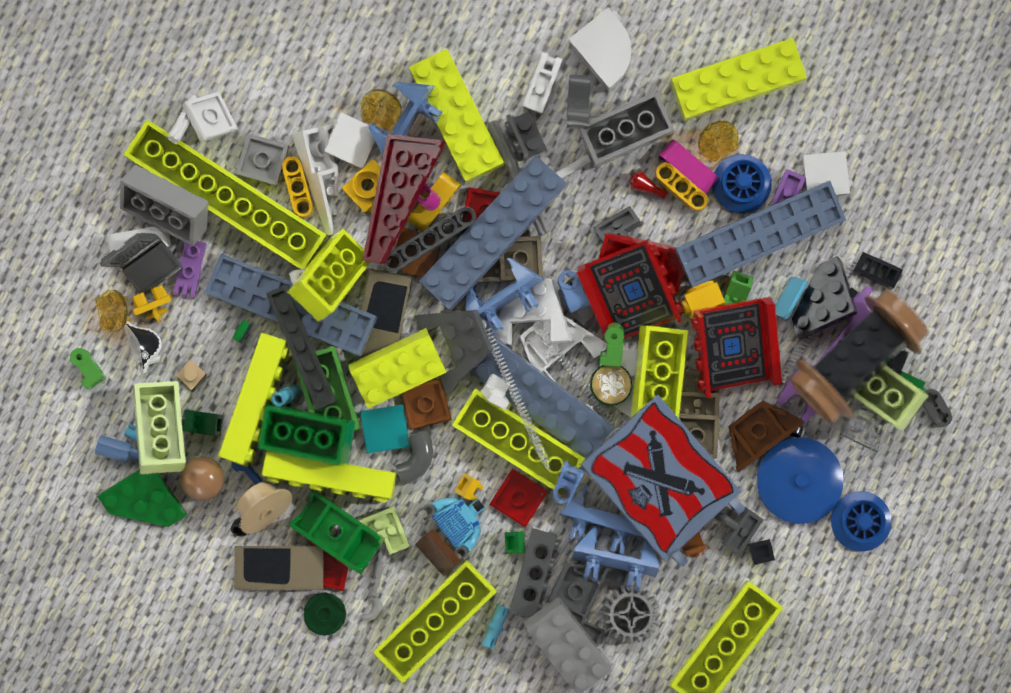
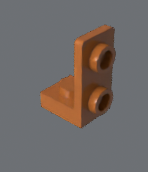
M699 531L681 547L683 554L689 555L690 558L704 555L703 550L708 549L707 545L703 544Z

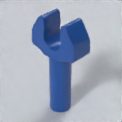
M231 462L235 472L244 471L255 485L264 482L251 467V463L246 467Z

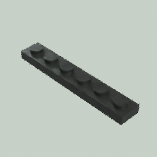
M284 285L266 293L316 410L320 411L336 404L337 400L293 299L288 293L287 286Z

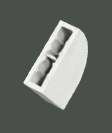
M609 8L605 9L568 40V44L608 92L623 79L631 59L629 35L620 22L622 20L620 15L615 10L611 11Z

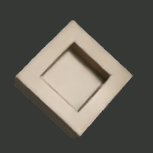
M190 360L176 376L193 390L207 374Z

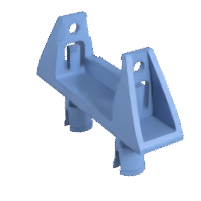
M396 82L392 85V87H395L404 96L409 98L410 101L395 125L392 134L379 128L376 124L368 127L382 154L384 153L387 134L407 136L420 113L434 123L438 122L439 118L437 116L442 115L443 111L429 104L427 100L435 87L434 85Z
M507 258V261H509L517 281L489 298L485 303L481 296L478 295L475 286L466 294V310L477 309L481 321L485 319L490 331L493 332L491 334H497V329H504L496 312L516 298L520 297L526 312L532 311L531 305L538 307V303L530 290L544 281V278L511 258Z
M585 485L560 512L561 516L571 518L574 521L568 539L572 541L578 531L577 542H580L586 525H598L614 530L615 536L610 551L614 552L618 543H620L619 554L623 555L628 536L632 535L643 538V536L623 516L591 507H583V503L586 502L584 499L588 488Z
M595 525L573 551L572 559L587 562L583 576L586 581L590 572H592V582H596L599 565L629 571L626 588L629 590L632 582L635 581V591H639L642 574L656 577L660 568L654 550L645 538L642 550L639 551L641 554L640 559L609 551L595 550L598 525Z

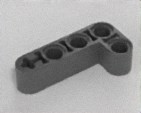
M569 76L567 128L589 129L591 76Z

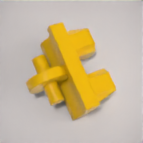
M163 285L151 289L155 298L153 301L148 302L144 292L132 297L135 306L133 309L135 316L152 309L153 312L146 314L147 320L155 318L158 323L162 322L161 315L168 313L166 307L158 309V306L173 300L171 293L167 294Z

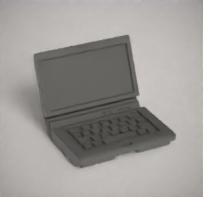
M152 233L135 234L124 242V246L117 251L113 250L103 257L100 262L102 267L122 268V272L139 293L144 292V294L182 269L179 261L161 238Z

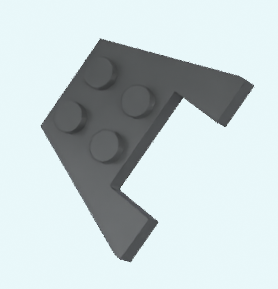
M477 309L415 316L420 330L426 328L430 332L440 327L456 365L455 368L439 376L446 393L452 392L456 388L455 386L460 381H463L467 374L477 367L493 350Z
M565 562L547 602L550 603L559 597L598 646L605 630L585 620L603 581L606 580L619 587H626L629 571L599 566L598 579L596 582H592V572H590L587 581L583 578L586 569L585 564Z

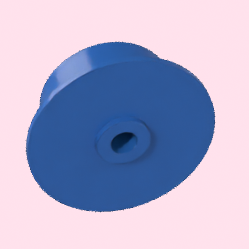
M747 154L732 155L724 159L714 172L719 178L712 186L714 196L729 211L735 213L755 211L766 202L770 195L772 180L769 170L762 161L754 156Z
M865 491L852 492L842 497L834 507L831 515L832 531L836 539L846 548L860 552L870 551L880 546L888 537L891 529V514L885 502L877 495Z

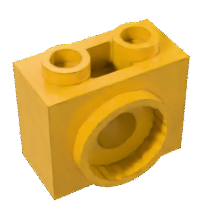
M374 159L358 171L342 187V190L365 215L369 212L372 213L381 168ZM366 181L374 183L373 188L369 191L362 188L363 183Z
M713 280L685 291L686 295L683 296L681 302L684 315L688 314L689 319L694 317L693 310L720 306L725 303L717 282L714 283Z

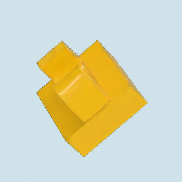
M464 473L454 492L468 500L475 501L478 498L474 495L476 488L483 490L484 487L480 484V481Z

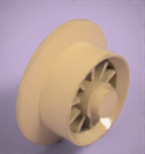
M268 481L251 487L242 495L236 507L242 516L241 530L244 533L251 534L267 528L288 509L292 500L291 493L286 489L277 490Z

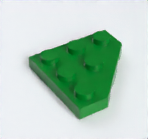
M140 468L97 496L109 514L165 527L173 525L187 515V512L160 473L140 474Z

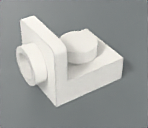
M491 374L481 392L489 402L506 409L510 403L505 396L508 383H505L506 380Z

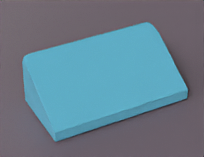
M796 277L790 278L775 306L777 317L784 321L789 318L808 281Z

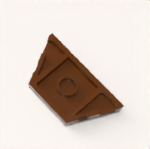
M765 400L759 402L728 426L730 436L732 437L733 453H735L736 470L738 472L742 471L805 424V421Z

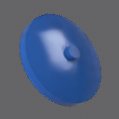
M791 438L779 442L764 455L757 471V489L763 504L776 517L791 523H810L826 516L838 503L843 490V472L837 457L824 444L810 438Z

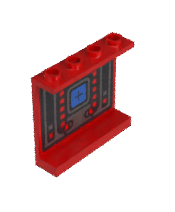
M650 238L577 267L578 277L604 337L606 327L611 323H618L623 327L625 339L638 334L640 326L656 327L677 319L678 323L682 322L683 306L680 301L676 302L675 287L672 282L668 283L666 278L668 275L667 268L664 263L660 264L657 257L660 256L659 249L656 243H651Z
M770 297L693 310L694 318L691 319L693 331H696V338L693 339L695 351H698V359L695 362L697 371H700L698 388L707 398H711V391L766 380H770L774 386L782 384L775 303Z

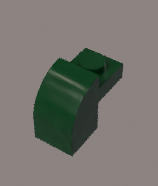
M184 410L182 417L183 432L221 436L224 415Z

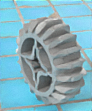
M631 585L629 592H626L625 587L621 586L622 593L619 594L617 590H614L613 593L616 598L613 599L611 596H608L607 599L611 601V604H603L604 608L609 609L608 612H602V616L609 617V619L603 621V624H611L607 628V632L615 630L616 632L613 634L614 639L621 634L620 641L624 643L626 637H629V644H633V637H636L638 643L642 642L640 635L643 634L648 639L649 635L646 631L649 629L654 633L655 629L651 625H659L657 620H653L654 617L661 616L659 612H654V609L659 608V604H651L656 599L654 596L649 599L646 598L650 593L648 590L643 595L640 594L642 591L641 586L640 590L633 592V585ZM628 597L627 607L624 610L614 611L616 604L621 599ZM634 597L642 599L649 611L637 610ZM631 603L634 612L637 611L638 614H642L633 616L632 625L631 621L628 620L629 617H625V615H620L629 612V610L631 609ZM613 617L624 618L627 621L628 632L618 628ZM641 618H648L646 625L634 632L635 622Z

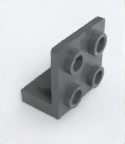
M530 111L515 118H512L511 114L506 115L504 127L508 137H513L515 140L513 148L517 157L522 156L523 160H527L547 151Z

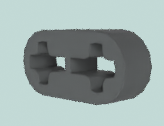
M935 389L926 390L925 394L929 393L936 396L934 399L935 408L931 402L927 403L926 400L922 404L931 421L938 427L948 426L952 421V414L941 394ZM937 409H939L941 414L946 413L945 423L937 421L936 418L939 417Z

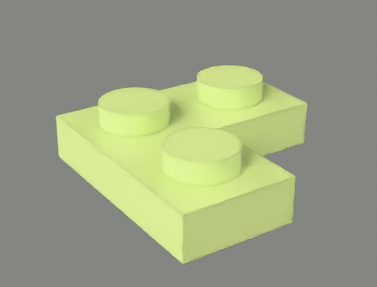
M395 506L359 520L386 538L384 541L389 554L410 547Z

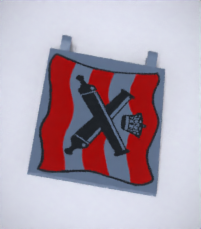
M659 395L650 400L581 463V466L665 562L672 556L675 562L682 567L688 563V560L679 549L726 505L729 504L731 509L738 514L745 510V507L735 498L741 493L739 488Z

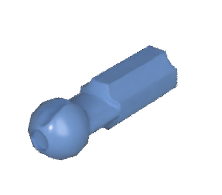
M103 435L99 437L95 454L125 463L129 460L139 462L138 450L134 449L132 444Z

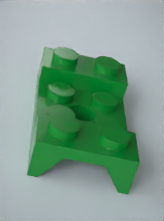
M313 489L310 492L307 504L299 516L289 523L291 528L358 574L363 573L386 539ZM340 526L341 534L338 537H332V527Z

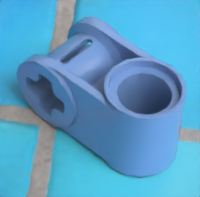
M571 270L562 272L557 282L568 311L572 313L590 305L577 274ZM564 275H567L568 278H573L571 286L567 283L563 284Z
M567 461L564 462L553 491V498L558 504L570 502L576 488L580 484L585 469L582 468L580 470L569 465ZM560 488L567 489L569 492L568 499L560 500L557 497V491Z

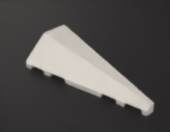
M335 123L291 133L327 236L337 233V230L333 228V216L337 215V209L333 208V197L338 196V163H335L334 156L323 152Z

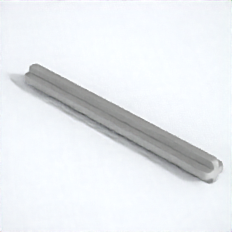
M494 120L487 124L488 129L512 179H514L521 172V169L499 122ZM541 213L533 222L539 236L549 233V228Z

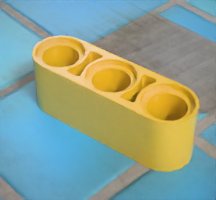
M288 157L283 161L282 169L292 207L298 217L308 219L313 215L314 206L305 172L299 159ZM297 163V171L293 173L287 171L289 164ZM297 183L304 185L300 193L293 192V186ZM301 204H308L309 210L306 213L301 214L298 212Z
M662 163L658 166L655 172L657 182L693 212H701L706 207L708 202L706 194L673 165ZM662 169L669 170L671 177L668 179H663L660 176L659 171ZM676 184H685L687 191L684 193L678 192L675 187ZM700 197L703 205L700 207L694 206L692 198Z
M443 172L431 187L440 197L438 208L428 211L418 204L407 221L422 232L428 229L429 225H432L441 214V209L445 208L453 198L454 192L459 190L461 184L446 172Z

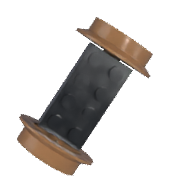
M885 290L877 298L870 295L865 296V302L871 313L813 368L800 359L796 361L799 371L790 379L791 384L809 406L830 424H833L841 416L850 419L853 417V413L846 402L905 347L916 354L922 353L919 342L929 334L925 324L901 298L889 290Z

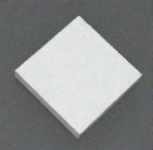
M220 92L185 101L182 104L200 142L233 133L238 129Z
M340 112L323 152L362 169L375 141L368 128L370 125Z
M846 151L802 156L804 177H806V190L826 181H831L836 196L850 194Z

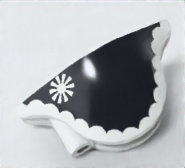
M124 321L123 326L131 351L141 374L144 375L147 372L148 365L160 362L158 353L161 350V339L155 331L149 328H140L129 321Z

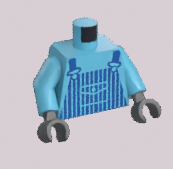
M455 497L443 498L419 509V512L426 510L428 513L423 518L424 520L432 517L455 546L456 550L454 553L461 555V562L477 544L481 533L479 526L481 522L476 516L485 509L478 498L468 506L463 499L459 500Z

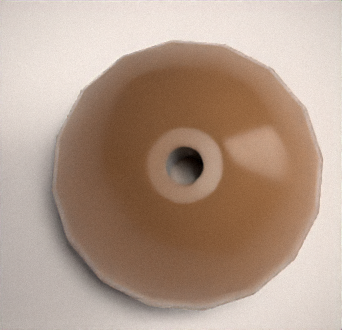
M205 456L193 458L185 463V468L181 471V487L190 498L200 501L211 499L219 494L223 487V469L212 458Z

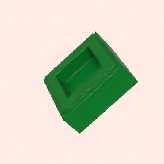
M244 320L241 321L232 339L242 344L252 325Z
M524 531L505 532L506 554L525 553Z

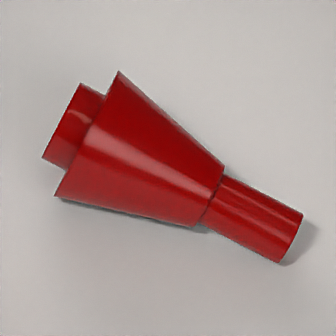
M642 171L634 172L629 180L631 190L649 194L653 193L662 199H665L668 192L656 186Z

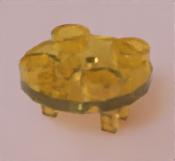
M370 90L360 102L361 118L363 121L376 124L380 128L391 129L402 115L400 101L387 90Z
M719 120L713 122L699 134L698 148L703 156L712 162L725 158L739 147L738 131L728 121Z
M117 290L105 291L102 296L97 297L95 302L100 319L99 326L102 330L109 332H119L124 328L127 321L132 322L131 317H128V306L126 303L128 298Z

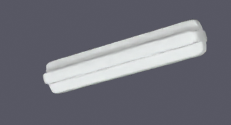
M192 95V97L189 98V100L197 98V96ZM184 108L168 135V140L172 141L173 144H177L181 140L190 123Z

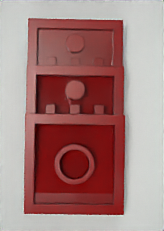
M606 233L599 258L642 242L644 239ZM651 241L652 244L656 243L659 249L660 256L657 257L660 264L664 263L667 268L668 275L666 278L668 283L672 282L676 293H678L684 271L674 249L675 247Z

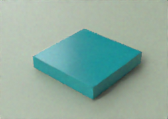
M403 404L360 411L367 454L410 447Z

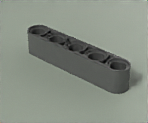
M462 207L392 250L384 265L385 269L390 273H398L460 235L475 222L476 215L474 210L470 207ZM465 212L472 215V220L468 223L460 220L461 215ZM451 224L454 226V230L450 234H445L442 232L443 226ZM428 235H433L436 241L433 245H426L424 238ZM410 246L417 248V254L413 257L406 255V249ZM390 258H397L399 260V265L396 268L388 267L387 264Z

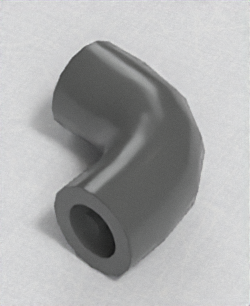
M428 430L408 437L412 448V455L406 462L395 466L403 486L423 476L431 465L434 451Z

